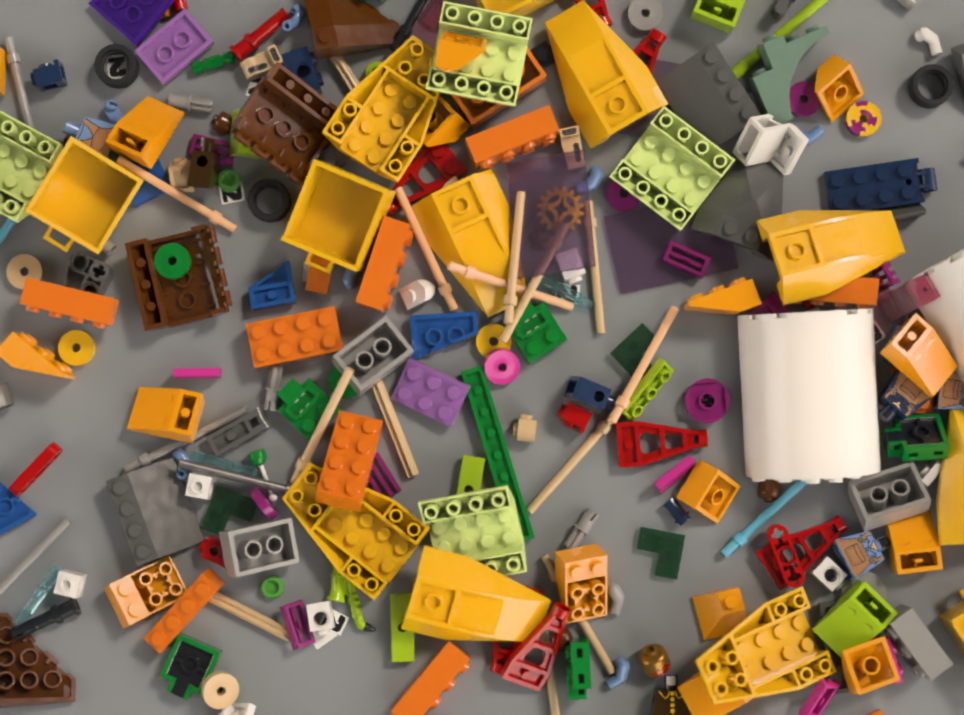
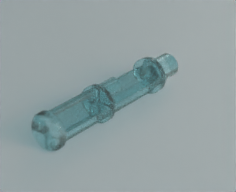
M536 270L531 273L529 281H531ZM545 275L538 285L553 294L573 302L578 307L583 306L590 310L594 304L584 294Z
M191 452L190 460L198 463H206L253 477L258 476L257 468L216 457L205 452Z
M57 564L52 565L45 578L38 584L27 605L19 610L20 614L16 618L15 623L19 625L32 617L34 611L55 584L58 572L63 570L61 566Z

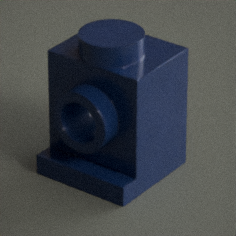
M58 59L53 60V65L51 63H44L39 65V68L32 69L33 72L30 73L31 81L41 91L68 86L64 66Z

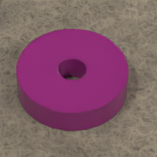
M801 81L791 86L789 98L792 115L799 118L812 116L821 106L815 93V85L811 82ZM801 96L806 97V103L800 101Z
M613 180L606 189L607 203L615 211H631L640 202V200ZM620 191H626L628 194L627 197L622 198L620 196Z
M255 487L249 492L254 502L270 520L275 519L279 515L277 508L259 487Z

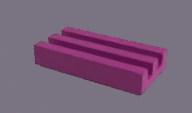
M193 134L188 155L191 157L193 150H200L201 145L196 144L197 140L201 141V138H214ZM215 139V145L230 148V142ZM214 148L213 153L228 156V160L220 158V164L233 166L235 156H229V151Z
M670 240L661 261L702 279L711 258ZM672 247L705 261L704 265L671 251ZM670 255L692 266H695L701 269V271L698 272L690 267H687L681 263L669 259L668 256Z
M890 262L872 270L874 277L879 278V286L882 290L900 282L899 278L894 279L892 277L896 273L894 270L889 271L888 267L892 266ZM883 270L884 274L880 276L878 272ZM887 278L889 282L884 284L882 280Z
M377 452L375 459L378 460L395 489L391 491L374 463L372 469L388 493L385 496L391 497L402 489ZM370 474L369 482L376 492L383 494Z
M302 599L279 607L293 650L316 643L313 632H310L309 621ZM295 606H296V608H297V611H298L300 620H298V617H297V614H296V611H295V608H294ZM302 627H303V630H304V633H305V636H306L307 641H305V639H304V636H303V633H302V630H301Z

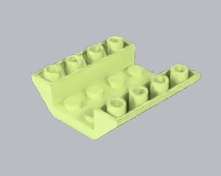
M443 1L439 20V32L432 66L428 74L426 90L515 107L533 18ZM443 30L488 39L484 53L459 70H453V72L448 73L440 71L439 67L434 66L438 41Z
M663 106L609 178L681 231L735 159Z
M0 111V214L18 223L29 215L25 209L60 155L63 144Z
M508 485L418 501L422 522L430 527L429 534L434 548L469 556L505 576L527 572L523 533L515 499Z

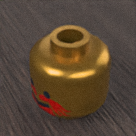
M649 644L642 648L639 653L638 660L643 672L647 676L659 678L664 676L670 669L671 661L665 647L661 644Z

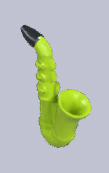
M334 567L331 573V590L326 599L345 603L344 596L347 595V602L351 606L352 618L355 620L357 628L363 631H376V628L370 623L364 622L356 586Z

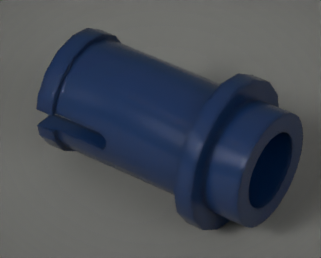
M675 496L663 505L674 517L675 523H678L680 526L691 518L688 515L690 512L684 510L675 499Z

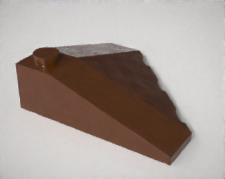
M303 0L316 60L390 48L398 36L399 23L393 19L386 18L380 14L379 10L366 2L363 3L360 0Z
M0 613V708L75 702L76 678L70 672L66 674L57 666L59 662L47 650L43 652L34 644L36 640L31 635L16 641L11 632V627L16 626L11 622L13 618L8 613Z

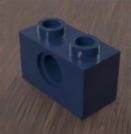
M306 46L281 54L285 67L319 94L322 93L320 86H323L324 82L321 73H316L314 65L318 63L314 52L309 53ZM309 69L310 73L307 77L302 78L299 76L300 70Z

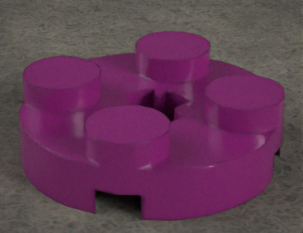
M705 378L694 382L688 387L684 397V405L692 419L700 423H713L719 421L728 411L730 396L728 390L721 383L714 379ZM705 394L709 398H713V404L710 403V407H705V404L701 403V398L704 399L703 395Z

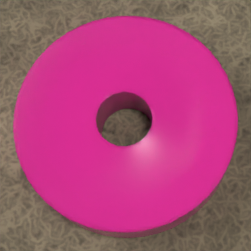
M497 348L487 354L484 359L483 368L490 381L495 384L504 385L512 382L518 376L520 362L513 351L507 348ZM499 364H505L503 369H498Z

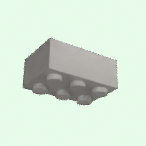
M385 316L332 356V363L341 375L346 367L354 370L349 385L360 397L412 357L414 350L388 317Z
M913 461L848 481L847 494L864 532L929 511L931 498Z
M279 518L219 532L227 577L245 576L300 562L292 518Z
M903 604L894 608L898 614L882 631L887 637H891L896 642L897 652L909 660L910 663L907 665L915 675L918 674L921 678L925 677L932 681L954 665L913 608Z

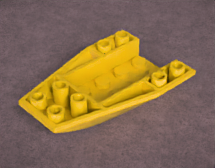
M584 0L545 22L568 110L576 125H579V130L590 149L610 139L612 134L648 114L650 116L663 106L668 105L648 67Z
M412 35L345 96L322 131V134L339 151L374 174L398 183L423 144L440 93L426 90L435 49Z
M492 168L472 174L431 193L411 206L429 246L446 267L452 261L464 266H474L478 271L508 280L513 218L510 206ZM519 255L517 284L526 286ZM450 271L488 318L505 310L503 302L504 296L507 295L506 289L477 279L470 280L464 278L462 274ZM516 293V296L518 297V298H517V304H518L519 301H520V299H521V297H522V295Z
M798 210L756 221L762 242H769L780 276V280L776 285L783 306L828 295L905 253L892 211Z
M950 409L946 431L950 449L948 458L942 459L936 496L939 545H964V409Z
M309 463L282 499L336 570L375 600L392 582L415 552L430 527L423 524L419 518L396 500L369 488L366 489L360 512L316 502V490L323 468Z
M424 545L418 565L417 577L401 629L443 640L523 642L547 616L551 600L469 556Z
M803 586L760 605L695 660L712 704L800 690L837 672L829 651L818 649L804 611L811 608Z

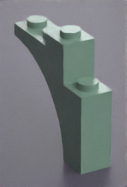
M818 24L806 29V34L801 37L797 33L784 39L783 35L776 37L775 34H772L762 39L763 43L758 45L757 48L765 67L752 72L753 77L747 79L761 115L770 114L774 116L772 120L781 124L793 119L789 98L793 73L804 53L815 42L830 34L827 26L821 28L818 27Z

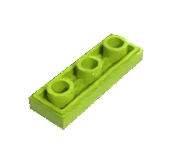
M659 357L635 388L629 399V406L621 413L629 421L633 422L642 414L646 405L656 397L659 389L671 378L674 370L665 360Z
M463 455L457 494L466 493L465 487L468 485L473 487V491L480 490L485 458Z
M412 592L390 593L392 662L415 661L414 632L401 631L398 627L403 622Z

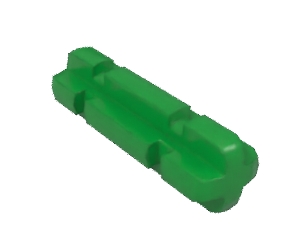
M232 51L224 52L221 56L218 54L204 58L201 62L200 60L191 63L194 74L197 75L204 73L203 70L210 71L224 67V64H234L235 58Z

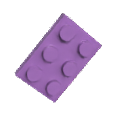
M184 8L134 51L165 86L215 43Z
M410 357L391 399L452 427L471 386Z

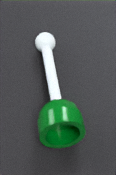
M262 448L247 454L249 461L253 465L259 466L263 479L269 480L263 466L267 459L265 449ZM268 490V499L271 502H275L277 495L272 490Z

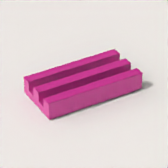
M177 368L173 369V377L178 379L221 378L222 369Z
M687 456L655 482L657 490L663 494L692 471L696 465L693 458Z
M820 679L798 714L820 715L839 688L840 683L836 679H826V681L825 679Z

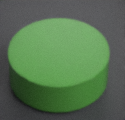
M225 169L219 173L217 183L223 191L234 192L239 188L241 180L236 171Z
M269 576L263 580L261 591L267 598H277L284 591V582L278 576Z

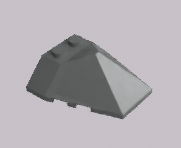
M738 159L707 199L700 205L690 230L710 238L716 236L751 250L752 254L773 262L774 258L769 242H762L756 221L782 214L783 174L777 168L768 164L760 163L745 166Z

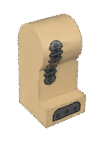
M273 44L267 47V50L256 54V56L243 60L240 66L247 81H253L265 76L276 62H279L284 67L285 64L278 48Z
M579 125L559 129L558 137L567 171L584 168L585 159Z

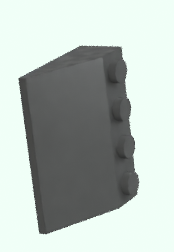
M714 42L656 81L671 111L718 147L742 132L750 117L761 115Z
M175 457L106 481L137 566L201 543L204 539L190 497L185 496V483L177 477L178 464Z

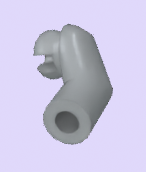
M607 582V593L612 599L609 612L620 615L625 595L617 583Z

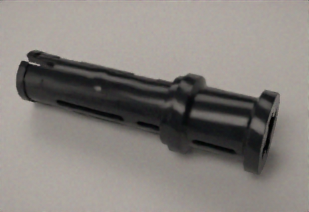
M70 597V600L62 604L52 605L49 611L11 627L12 635L18 641L51 624H61L65 619L75 614L81 615V608L76 598Z

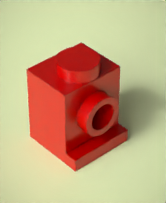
M568 401L566 405L561 404L556 416L564 420L563 425L573 430L575 427H578V433L583 434L593 413Z
M213 535L209 536L208 539L204 538L199 547V551L202 552L200 557L225 568L220 538ZM213 547H217L219 549V553L217 555L212 554L211 549Z

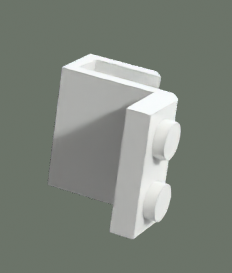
M770 114L750 117L732 153L745 166L771 161L783 175L791 174L809 139L795 125L791 123H778L772 120L774 116Z

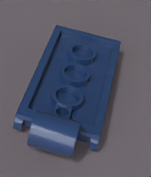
M914 158L824 172L829 210H878L924 203L925 199L924 197L922 198L921 193L938 190L935 169L924 168L918 170L917 163H919V159ZM905 180H910L911 184L907 185Z

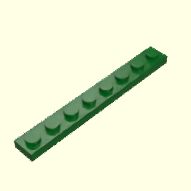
M483 366L462 371L464 383L471 386L468 391V397L495 486L508 485L515 499L524 541L535 538Z

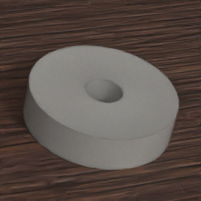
M633 0L627 12L628 22L632 28L639 32L646 33L650 32L652 28L656 29L663 18V8L658 0ZM647 11L649 16L643 17L641 12Z

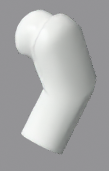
M922 27L921 30L915 32L917 41L922 42L925 40L929 44L932 56L943 53L937 34L927 27Z

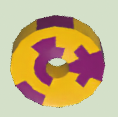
M860 101L853 104L847 110L845 125L851 134L857 137H867L878 130L882 116L875 104L869 101ZM860 116H864L866 118L865 123L860 121Z

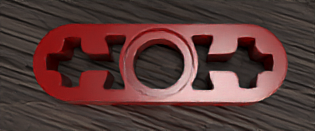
M55 442L51 443L11 484L9 490L16 497L21 496L59 457L63 449Z
M772 524L766 531V537L783 581L790 587H799L803 584L805 575L789 533L783 525ZM775 528L783 531L780 539L783 543L787 541L788 545H781L775 548V545H779L777 538H772L771 536L774 534ZM783 549L790 550L792 554L791 559L787 562H782L779 558V553ZM794 562L796 566H791L793 572L799 573L795 583L792 580H788V577L791 576L790 570L788 568L783 569V566H790Z

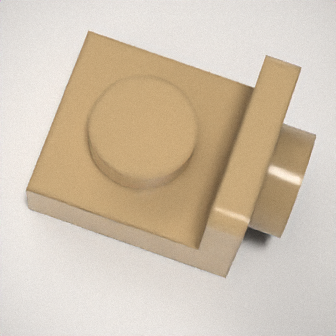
M183 157L174 159L168 167L170 185L182 193L194 192L195 187L187 186L191 160Z

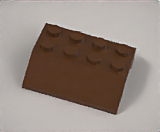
M276 62L248 97L234 119L231 132L234 134V139L245 147L250 145V151L264 161L269 159V165L282 174L286 172L287 178L300 186L301 184L304 185L313 159L317 160L329 141L322 134V131L338 107L282 64Z
M203 224L191 227V231L154 240L144 238L125 243L145 331L172 328L214 318L229 312L228 307L233 306L229 290L224 291V287H227L228 283L224 268L219 269L223 262L219 247H214V244L218 242L214 227ZM165 244H180L190 253L192 264L189 272L184 277L176 280L167 279L156 270L154 264L155 254ZM175 257L169 261L170 265H175L177 262Z

